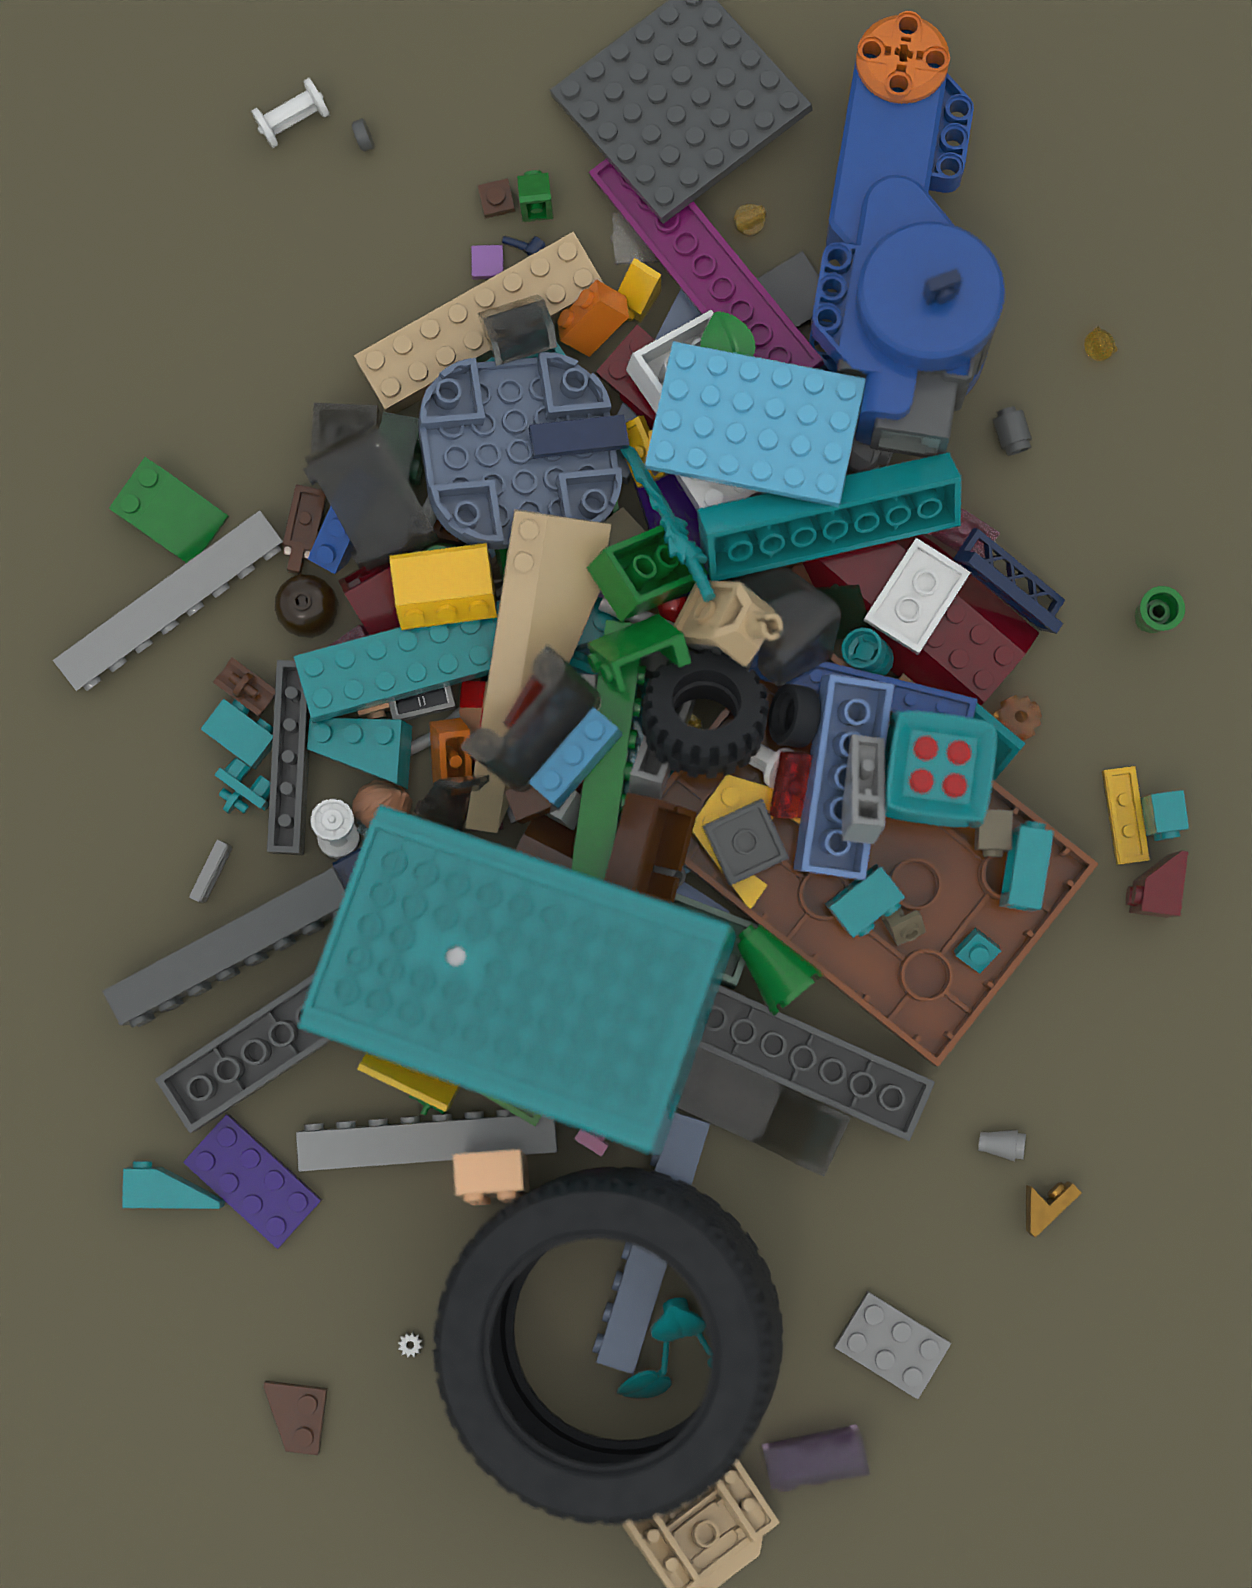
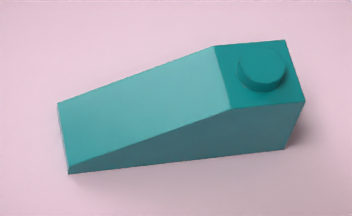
M133 1161V1166L123 1169L122 1208L220 1209L225 1206V1201L221 1197L163 1167H152L153 1161Z

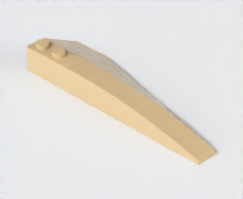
M514 509L466 829L497 833L509 806L505 791L515 787L520 781L538 738L542 709L545 705L554 701L599 595L600 589L587 570V567L604 548L608 547L611 524Z

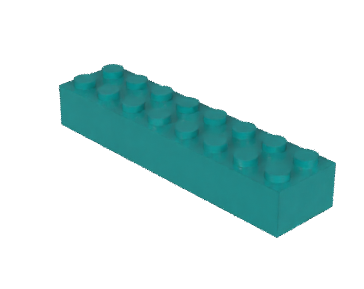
M948 452L846 475L839 507L766 493L699 508L697 512L700 544L703 554L708 557L705 567L711 581H720L961 526V475Z

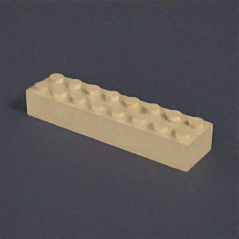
M573 231L355 354L354 357L388 418L420 401L428 386L430 387L432 382L439 376V373L448 366L470 358H476L477 362H485L542 323H545L547 328L558 323V318L562 311L568 309L578 299L584 289H588L596 280L602 283L603 281Z

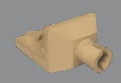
M709 581L716 595L709 602L703 600L699 592L700 590H698L695 583L673 625L684 634L687 644L717 646L741 666L747 667L764 639L775 640L780 636L777 632H771L773 630L782 632L783 622L780 616L775 614V610L741 582Z

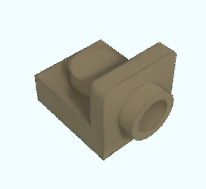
M900 907L888 917H885L884 914L881 916L882 922L897 946L913 941L926 932L922 916L918 910L904 915Z

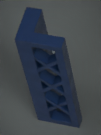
M973 528L953 560L970 571L973 577L1039 630L1057 634L1064 623L1057 619L1055 615L1065 599L981 530ZM977 540L984 544L985 558L971 551ZM1002 559L1006 562L1007 576L994 567L993 561ZM1026 578L1028 580L1029 593H1025L1016 585L1015 579ZM1046 595L1053 600L1047 610L1038 603V596Z

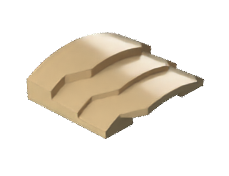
M737 1460L714 1486L709 1487L707 1492L692 1502H686L681 1508L665 1515L655 1514L653 1519L636 1523L629 1520L622 1524L635 1546L639 1547L666 1588H718L739 1570L760 1556L763 1536L780 1522L740 1461Z

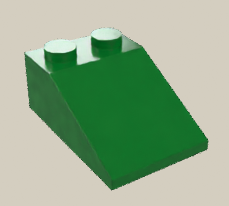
M144 457L109 507L119 518L185 563L207 549L229 517L147 457Z

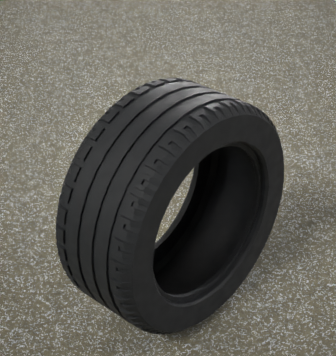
M612 1166L598 1167L591 1170L585 1169L551 1180L501 1209L476 1232L473 1239L468 1241L459 1254L458 1262L453 1264L445 1282L446 1290L442 1291L437 1308L439 1318L435 1320L433 1342L436 1343V1348L433 1350L435 1372H438L439 1377L436 1382L441 1401H445L446 1404L445 1413L448 1416L452 1429L456 1428L459 1433L457 1438L467 1453H472L476 1458L474 1462L487 1476L491 1474L496 1479L495 1483L498 1486L502 1487L510 1495L514 1493L519 1496V1501L528 1504L536 1510L542 1508L546 1510V1514L564 1520L568 1517L574 1518V1522L595 1525L597 1522H603V1525L625 1524L629 1520L636 1523L653 1519L655 1514L665 1515L681 1508L684 1503H690L707 1492L708 1488L714 1486L737 1462L752 1440L772 1400L780 1373L783 1352L782 1313L778 1307L780 1302L776 1286L772 1284L770 1279L772 1275L764 1257H760L757 1252L759 1248L748 1232L744 1233L740 1228L741 1224L729 1211L725 1212L721 1209V1204L706 1193L702 1195L697 1191L696 1187L680 1179L676 1181L671 1179L669 1175L656 1171L647 1172L642 1168H616ZM601 1238L618 1240L639 1246L655 1254L670 1265L686 1281L705 1315L712 1353L710 1378L705 1396L700 1406L688 1418L675 1427L654 1436L631 1440L607 1439L584 1433L570 1426L553 1414L537 1397L520 1365L515 1344L514 1325L516 1307L522 1287L535 1264L548 1250L565 1243L583 1239Z

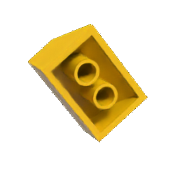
M487 543L390 556L395 605L401 630L497 618L496 590Z
M366 1052L357 1070L443 1111L451 1108L461 1087L460 1085Z

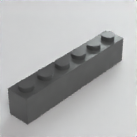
M277 660L267 852L272 854L304 855L310 751L307 749L310 714L295 661Z

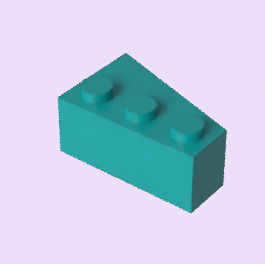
M310 717L308 750L408 789L413 726L403 720L330 718L312 723Z

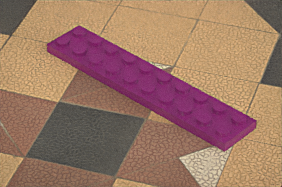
M607 159L589 171L593 181L701 315L712 310L714 313L717 311L724 312L740 319L754 336L755 353L753 357L819 369L824 365L820 355L694 202H691L663 224Z

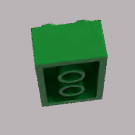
M661 525L604 548L587 567V570L620 622L690 592L696 583L688 569L689 567L685 564L681 565L677 556L670 557L668 544L664 542L665 530ZM700 563L704 570L703 572L707 575V570L705 569L704 565Z

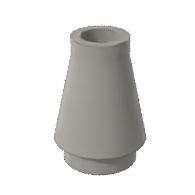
M1018 1130L980 1132L978 1151L987 1152L1014 1162L1015 1159L1023 1160L1026 1134L1018 1133Z

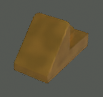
M1069 1181L1065 1184L1059 1182L1048 1192L1047 1196L1049 1199L1045 1201L1031 1186L1026 1185V1231L1033 1237H1037L1082 1192Z

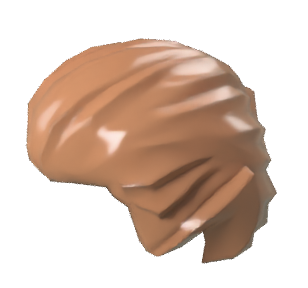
M373 780L358 790L351 809L354 817L369 828L379 805L409 814L413 800L399 785L389 781Z

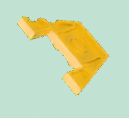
M727 775L724 776L697 814L692 833L723 873L702 828L703 825L759 799H763L771 819L780 811L800 825L804 798ZM755 875L731 885L749 909L753 907L768 886Z

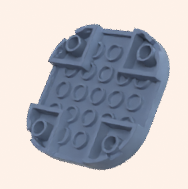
M539 352L536 358L477 362L476 358H470L456 362L442 370L430 387L428 386L424 394L419 413L418 430L429 502L435 516L443 527L453 536L469 545L487 543L488 549H507L514 509L604 523L618 500L622 486V467H618L616 450L534 459L528 429L530 424L610 416V399L599 378L594 373L590 374L579 366L577 360L566 355L551 352Z

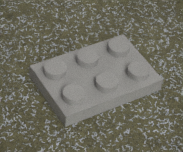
M867 1291L834 1347L911 1396L919 1399L951 1343Z

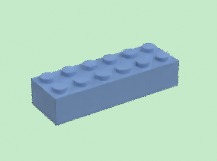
M831 674L822 675L819 691L820 722L817 732L812 739L793 869L861 880L866 879L871 844L842 840V807L850 738L852 734L884 738L885 750L894 684Z

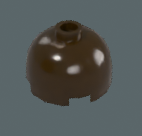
M299 574L289 578L280 586L275 596V613L278 621L289 633L299 637L313 638L324 634L333 626L339 602L335 591L324 579L315 575Z

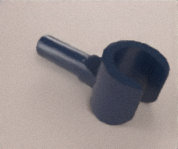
M505 235L502 239V243L519 248L528 256L546 247L545 242L536 236L532 238L529 244Z

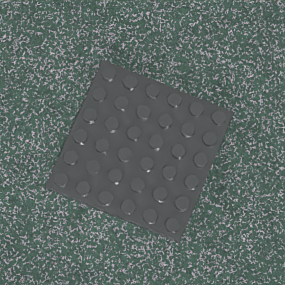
M668 0L550 89L555 101L663 224L812 111V104L717 0Z

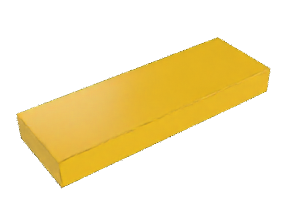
M1136 767L1103 770L1102 775L1116 865L1149 861L1150 857Z

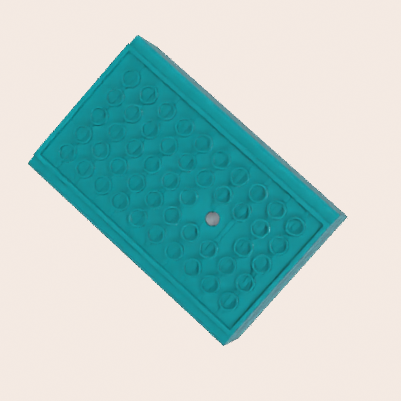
M379 805L376 815L371 821L303 1006L299 1028L644 1152L661 1155L737 936L732 926L722 921Z

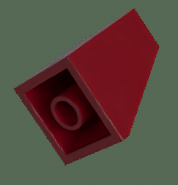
M393 549L338 580L344 594L369 636L400 628L390 567V556L396 555Z

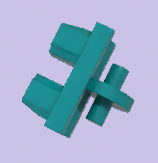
M237 757L228 764L225 770L219 768L215 773L217 778L235 790L233 794L225 788L220 791L219 796L227 801L223 810L230 814L236 808L245 814L250 807L242 801V798L245 797L265 811L269 806L267 800L270 797V781L259 775L251 788L243 784L242 780L251 770V767Z

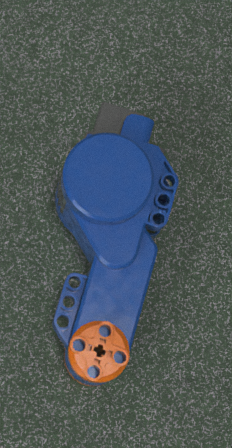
M904 11L899 15L881 19L870 26L863 34L857 47L829 215L826 248L822 256L809 343L824 361V365L819 370L866 378L855 439L858 442L870 445V448L874 450L926 458L946 452L950 439L953 413L962 408L965 396L972 390L981 375L1002 311L1005 290L1000 266L989 248L970 232L955 226L928 194L929 190L951 193L960 186L965 168L974 105L969 96L947 73L950 54L948 45L941 32L931 23L922 19L916 12ZM953 112H960V113H962L964 116H963V117H956V116L952 115L951 113H953ZM948 141H956V142H958L960 145H959V146H951V145H949L947 142H948ZM951 170L955 173V175L948 176L945 175L942 171ZM836 259L841 266H833L829 261ZM958 269L962 278L959 294L949 302L943 304L934 302L927 305L923 295L925 281ZM827 289H833L837 292L831 293ZM823 319H828L832 322H825ZM820 344L826 352L818 351L815 346Z

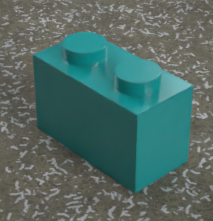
M223 699L201 727V730L250 767L257 769L272 749L273 727L261 718L257 722L249 718L247 714L250 710L236 699L232 703Z
M1184 790L1151 794L1140 798L1146 836H1154V841L1169 840L1180 837V831L1189 829Z
M875 864L867 870L865 880L855 879L827 901L825 905L844 930L854 938L856 935L862 937L869 933L875 927L873 922L883 914L885 917H888L897 911L901 906L899 902L905 897L884 869Z

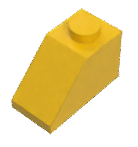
M636 258L631 262L618 289V292L625 295L627 299L628 321L635 319L641 323L661 293V274Z

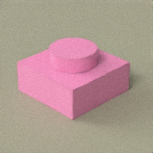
M583 1129L579 1130L574 1139L601 1157L609 1145L604 1141L605 1137Z

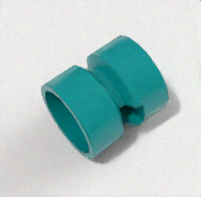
M869 628L855 629L844 639L841 648L842 656L852 668L885 676L892 668L894 661L893 651L875 631Z

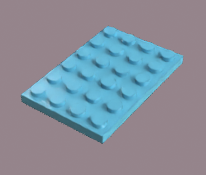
M673 341L645 469L839 507L866 378Z

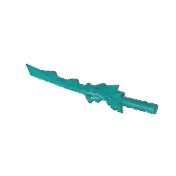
M629 446L628 449H620L631 465L635 480L641 483L647 491L653 510L658 511L662 518L660 525L665 530L664 542L668 544L670 557L677 556L681 565L685 564L689 567L688 569L693 575L692 577L696 582L698 590H700L699 592L705 602L712 601L716 595L700 563L705 564L708 557L703 554V550L700 547L696 546L695 542L688 541L687 535L689 531L685 528L688 523L674 516L649 471L645 469V465L635 448Z

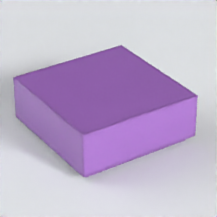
M503 245L471 246L473 279H490L504 271Z

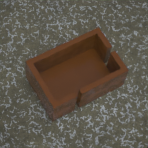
M627 792L604 881L673 905L680 878L652 872L653 866L682 872L697 812L657 798Z

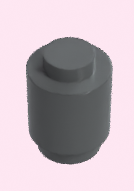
M1015 406L998 411V417L993 419V423L1001 448L1006 450L1007 456L1029 450L1032 437L1023 410L1016 411Z

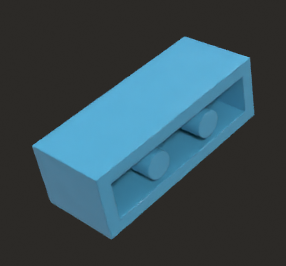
M593 707L528 783L559 809L623 734Z

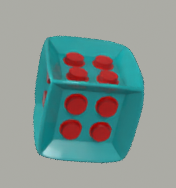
M895 711L889 718L890 725L887 730L884 750L885 816L902 821L937 826L971 828L982 826L992 788L996 756V724L948 714L923 711Z

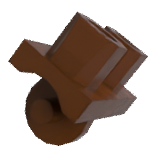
M231 657L226 667L213 681L214 684L259 717L275 698V689L233 657Z

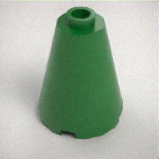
M751 924L737 936L741 941L736 946L773 1016L780 1011L776 1005L779 1004L784 1008L815 982L811 978L812 976L817 980L823 976L820 969L762 925L755 928Z

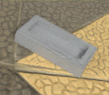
M216 840L189 898L201 903L207 901L231 853V845Z

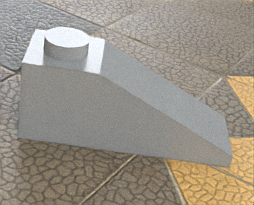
M852 734L842 807V840L875 844L885 827L884 738Z

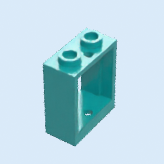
M1026 821V823H1021V826L1012 829V850L1007 853L999 902L1000 907L1029 912L1041 910L1054 831L1045 830L1046 824Z

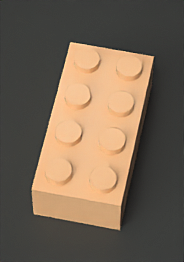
M520 1149L453 1154L456 1196L463 1198L464 1202L472 1204V1206L491 1204V1198H497L504 1203H512L530 1192L528 1157Z

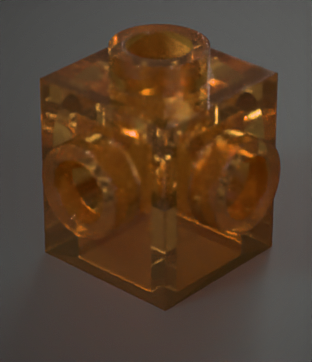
M1016 694L1000 702L1002 708L993 713L999 722L1022 741L1036 735L1034 729L1042 725L1039 720L1042 718V714L1035 701L1030 702L1028 696L1019 700ZM1016 712H1021L1025 720L1023 723L1016 721Z

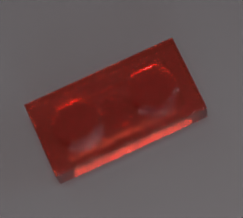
M780 751L769 815L776 818H801L812 754Z

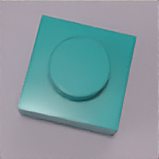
M975 927L957 946L954 952L959 959L980 974L1001 952V949L997 943Z

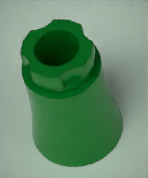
M1157 586L1150 589L1143 596L1141 603L1135 611V623L1138 628L1148 633H1157L1175 628L1180 624L1185 615V603L1182 596L1175 589L1168 586ZM1153 609L1157 611L1159 618L1153 615Z

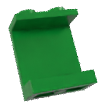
M659 614L588 642L590 655L587 656V660L594 674L598 673L602 676L606 684L610 683L619 692L626 690L619 666L657 650L678 667L691 663L684 634Z

